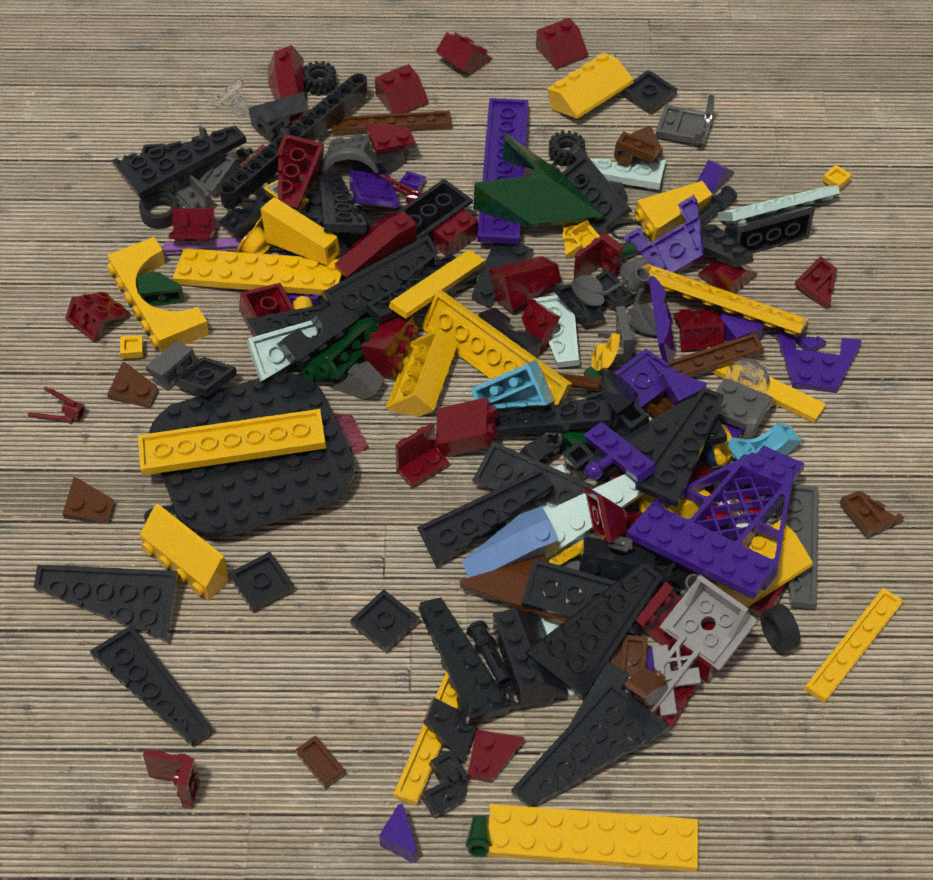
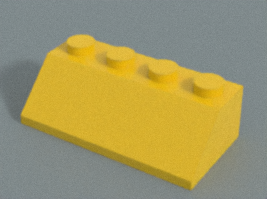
M602 53L590 62L584 63L579 69L570 72L563 79L556 81L547 88L551 109L578 119L633 84L634 81L617 57Z
M440 328L413 340L409 353L404 357L402 368L399 370L385 408L389 411L416 417L432 413L437 407V400L443 390V384L449 373V367L455 357V350L458 344Z
M157 503L140 533L142 550L148 556L153 555L164 569L169 568L171 571H178L180 582H186L196 595H202L209 601L229 583L225 557Z
M781 520L773 524L771 527L779 530ZM785 524L777 576L765 591L761 590L754 600L706 576L705 578L748 608L812 567L813 562L796 533ZM759 533L753 538L747 548L773 559L776 553L777 541Z

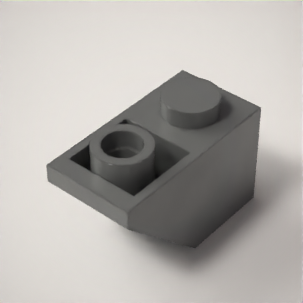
M366 361L349 367L342 375L335 379L331 387L356 398L365 399L376 395L385 378Z

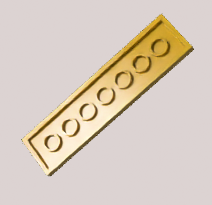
M183 249L172 279L180 285L244 290L281 283L286 293L322 295L321 293L324 290L343 281L344 275L335 267V263L339 259H334L328 265L300 256Z
M650 264L643 266L650 276H654L660 282L665 291L674 292L676 290L682 292L681 295L683 297L702 299V303L709 306L717 304L722 306V310L735 313L737 311L743 313V317L746 319L755 320L757 318L763 320L764 325L774 328L776 325L783 327L785 332L793 335L801 333L806 328L809 320Z
M442 290L436 291L421 326L423 330L430 333L440 328L458 344L455 353L490 379L537 360L555 400L551 402V405L564 402L572 385L571 382ZM530 405L529 407L537 409L542 405Z
M320 409L138 435L141 475L326 449Z
M490 804L489 833L492 847H489L488 857L697 872L698 819Z

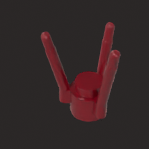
M384 174L380 175L382 179L396 185L394 186L395 191L407 195L406 203L411 202L422 194L419 190L412 189ZM399 205L397 209L379 207V209L399 210L404 206Z
M44 387L46 392L64 402L62 413L65 416L28 413L29 417L65 421L71 424L73 420H81L85 412V405L71 400L54 389Z

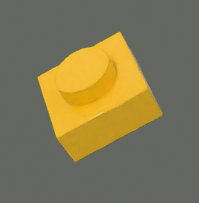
M835 165L823 175L822 181L829 186L838 185L840 190L851 181L852 174Z
M142 335L120 337L121 359L143 357Z

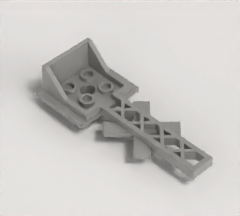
M701 575L698 576L694 584L660 625V629L676 639L677 642L670 651L668 650V645L652 647L655 669L666 677L665 681L668 686L666 692L651 710L653 714L660 707L661 716L677 715L674 688L701 684L699 667L691 668L698 657L720 671L758 622L749 614L747 607ZM711 621L716 625L712 630L706 631L702 628L705 622ZM684 645L693 653L689 656L681 657L680 649ZM678 663L679 670L671 671L670 664Z

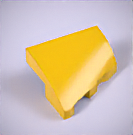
M585 219L584 222L561 224L565 245L564 253L567 258L574 257L579 249L586 247L595 238L600 237L592 228L588 219Z
M611 333L606 344H596L591 353V367L597 372L602 368L608 369L612 364L619 348L620 334Z

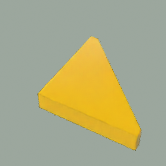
M583 540L551 557L549 562L561 565L581 552Z

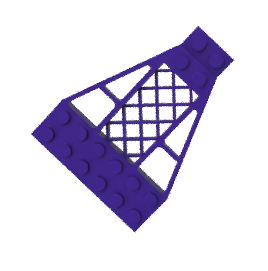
M763 445L757 453L752 452L686 486L681 500L686 498L701 505L690 519L664 509L670 506V504L658 499L652 502L628 529L626 538H630L633 542L754 600L761 590L765 591L777 576L792 483L804 470V463ZM724 479L710 496L697 493ZM750 485V488L740 490L739 486ZM770 494L771 498L760 499L759 495ZM754 496L755 500L752 501H744L743 499L744 497ZM738 498L739 502L728 504L727 500ZM784 502L780 529L777 530L766 525V522ZM758 508L760 512L749 513L748 509ZM733 511H743L741 515L733 516L731 513ZM726 513L727 517L716 518L715 514ZM747 522V527L737 528L736 526L737 523ZM731 525L732 529L720 530L719 526ZM714 527L715 531H711L707 528ZM758 533L777 541L776 553L773 559L747 548ZM728 537H735L736 541H732Z

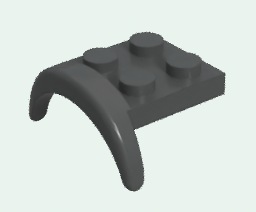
M710 94L708 96L706 112L665 105L656 129V137L703 145L708 138L711 128L714 95Z
M200 125L199 138L207 137L206 129ZM224 154L192 171L190 174L208 192L216 196L220 185L229 178L239 163L233 157Z
M356 134L351 138L343 139L340 137L332 140L322 162L320 172H326L335 162L352 159L365 163L375 174L378 173L377 165L367 154L371 143L369 136Z
M625 306L616 307V332L601 330L598 331V336L609 339L611 333L620 334L619 346L623 350L624 366L636 356L635 346L633 345L636 344L635 332L630 329L632 327L631 315L626 314Z
M726 378L723 379L715 391L724 395V401L717 418L745 430L743 439H753L770 407L776 408L774 397Z

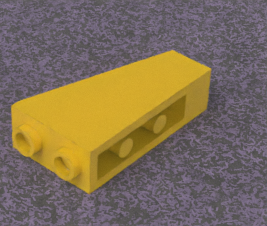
M703 181L637 200L634 216L643 226L646 235L650 236L652 241H655L686 222L677 204L694 195L698 200L700 212L711 202L712 193Z
M273 197L261 208L267 243L328 265L340 254L338 237L331 232H324L323 227L277 198Z

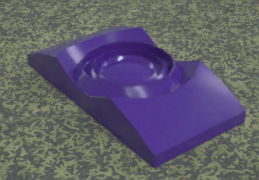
M350 170L349 187L350 191L353 192L354 204L397 209L399 206L393 184L380 177L381 174Z
M650 276L649 283L659 350L662 360L668 362L674 360L676 347L672 342V317L666 302L664 288L654 276Z

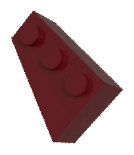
M543 256L522 260L518 264H505V267L489 268L497 304L512 312L527 304L530 298L534 299L562 282L558 264Z
M398 315L381 322L378 325L379 330L369 335V342H363L361 345L365 360L383 377L395 378L398 370L402 368L403 359L409 353L412 340L416 338L418 333V327L415 325L413 316L405 319Z

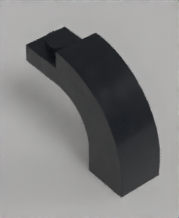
M409 149L379 156L375 152L367 154L377 165L378 174L389 175L397 171L406 162ZM350 159V170L374 173L365 163Z

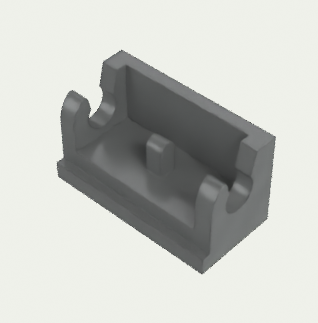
M190 173L182 177L183 182L181 184L177 180L173 182V195L176 196L177 200L185 208L212 207L211 194Z
M175 341L146 366V370L154 375L151 379L153 382L169 391L175 385L174 378L196 363L197 359L192 348L179 341Z

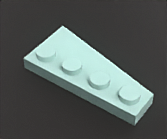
M591 159L609 181L621 182L628 186L645 187L647 189H660L666 160H659L658 163H646L640 160V163L622 165L618 162H611L610 159Z
M557 295L534 298V300L560 316L548 341L558 368L580 365L575 314Z
M311 320L246 340L260 382L290 364L277 346L279 341L298 328L307 337H316V327Z

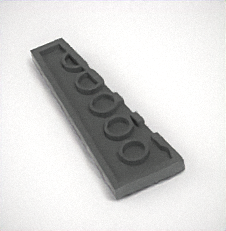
M792 484L785 524L796 533L811 558L813 566L788 581L787 588L790 606L815 609L817 594L818 487ZM784 502L775 511L776 522L782 518Z

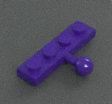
M602 422L584 434L586 442L605 456L599 462L592 461L586 465L585 474L591 480L599 479L603 475L604 469L612 463L638 483L657 470L656 464Z

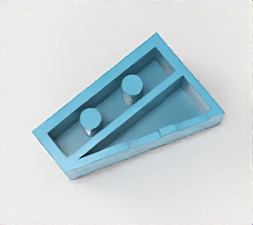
M537 360L470 389L475 400L487 397L496 408L548 405L555 401Z

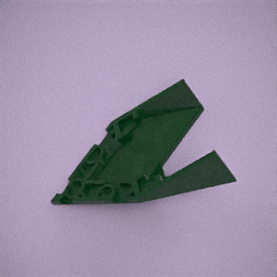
M508 134L504 135L503 161L533 169L534 171L531 176L476 182L474 185V210L531 228L539 227L541 223L551 222V225L584 222L585 219L593 217L596 220L605 218L559 170Z

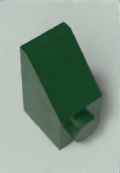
M159 272L137 275L139 295L149 305L162 306L185 303L182 285Z

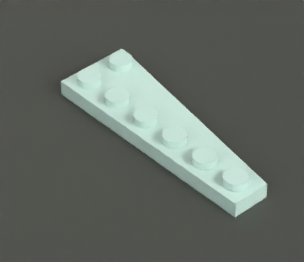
M830 185L718 212L719 221H726L727 224H740L747 222L746 219L758 217L759 214H773L782 208L783 210L796 208L795 205L801 203L802 206L814 203V200L820 198L821 201L833 199V195L840 193L839 186Z
M627 473L592 489L622 508H625L645 494L635 489L637 481ZM585 493L545 511L559 544L558 550L545 554L547 559L549 560L593 530Z

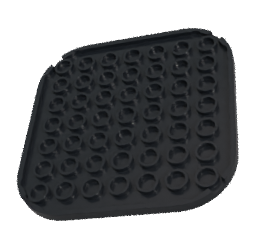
M277 372L261 382L259 378L217 390L208 397L201 395L172 404L162 411L152 423L149 434L320 409L326 449L160 473L178 520L193 532L204 534L207 538H225L327 506L347 493V488L355 478V462L321 388L314 381L308 380L302 375Z

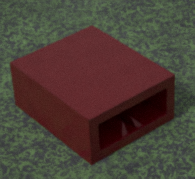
M486 397L438 408L435 445L442 455L449 457L489 448L491 443L495 442V437L497 436L495 422L496 418H498V411L496 406L492 405Z

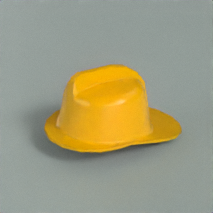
M262 217L253 230L242 240L236 251L237 253L265 254L268 251L270 243L266 242L265 232L261 228L263 224Z

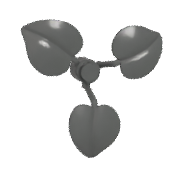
M648 258L625 262L620 267V276L623 281L606 291H603L600 281L590 275H582L572 280L571 285L575 295L583 303L593 307L601 306L604 303L603 296L608 295L626 284L630 291H638L634 307L630 308L627 314L631 315L632 327L644 334L657 335L653 309L647 304L639 306L642 292L650 288V285L646 284L650 279V274L643 268L644 265L649 264Z

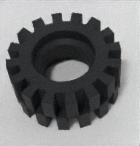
M315 61V64L310 62L308 63L309 66H304V89L306 93L310 92V95L316 93L317 96L323 93V96H325L327 92L330 94L332 89H336V69L333 65L331 66V63L325 64V61H321V63Z
M563 130L561 134L557 132L555 136L552 135L549 141L550 160H554V164L559 162L561 167H563V164L569 167L577 159L570 150L561 148H571L578 143L585 152L583 136H577V132L571 134L570 130H568V133H565Z

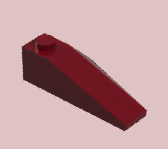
M284 134L278 149V200L295 210H299L324 160L323 143Z

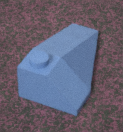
M542 506L518 515L462 560V563L469 578L559 549L558 539Z

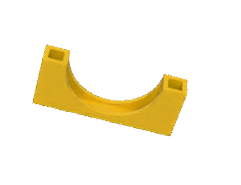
M155 237L107 255L109 264L106 266L110 276H115V283L118 289H123L125 301L127 304H132L135 318L141 319L140 323L143 331L150 334L149 339L154 348L157 347L160 353L164 352L175 341L186 345L209 335L207 320L198 307L183 311H167L149 305L140 297L137 275L151 273L165 265L163 250Z

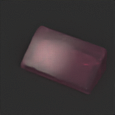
M331 414L333 420L335 421L336 419L352 455L369 449L352 414Z

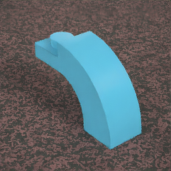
M776 423L768 432L757 438L740 439L732 437L726 444L731 450V455L738 460L752 452L757 453L763 445L787 455L802 440L791 425Z

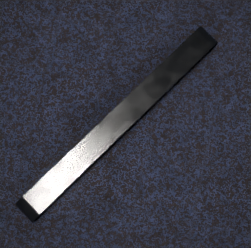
M361 73L350 76L226 179L219 187L222 206L227 209L238 207L278 173V149L284 134L316 141L368 96L367 77Z

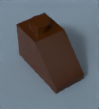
M646 667L629 678L624 684L628 694L650 711L668 689L665 681L666 677L658 670L653 669L650 671Z

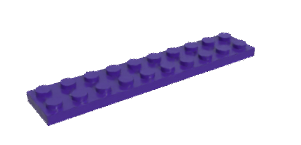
M489 98L482 181L524 177L523 166L503 161L504 135L508 134L526 147L529 100ZM480 212L477 242L519 244L521 224Z

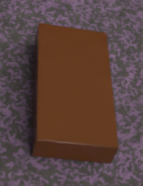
M316 735L295 749L296 755L325 790L346 776L344 768Z

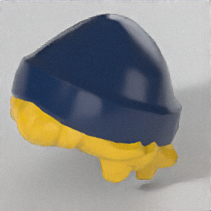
M722 425L727 434L728 442L732 438V436L728 431L727 427ZM727 442L702 449L699 458L712 468H719L727 465L731 461L732 455L730 448L726 444Z

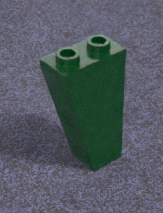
M373 317L355 321L343 330L345 332L344 335L335 341L332 338L327 342V347L318 353L316 351L310 355V359L301 365L298 364L304 378L317 382L338 378L363 354L362 343H368L370 340L369 335L379 330Z

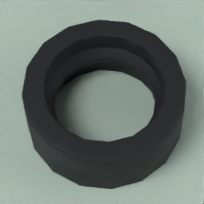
M157 190L140 200L139 211L145 225L153 229H164L173 225L172 209L179 208L175 195L168 191ZM157 205L171 207L169 211L163 214L148 212L149 209Z
M782 604L763 610L760 617L761 627L772 649L782 654L797 648L801 641L800 630L790 610Z

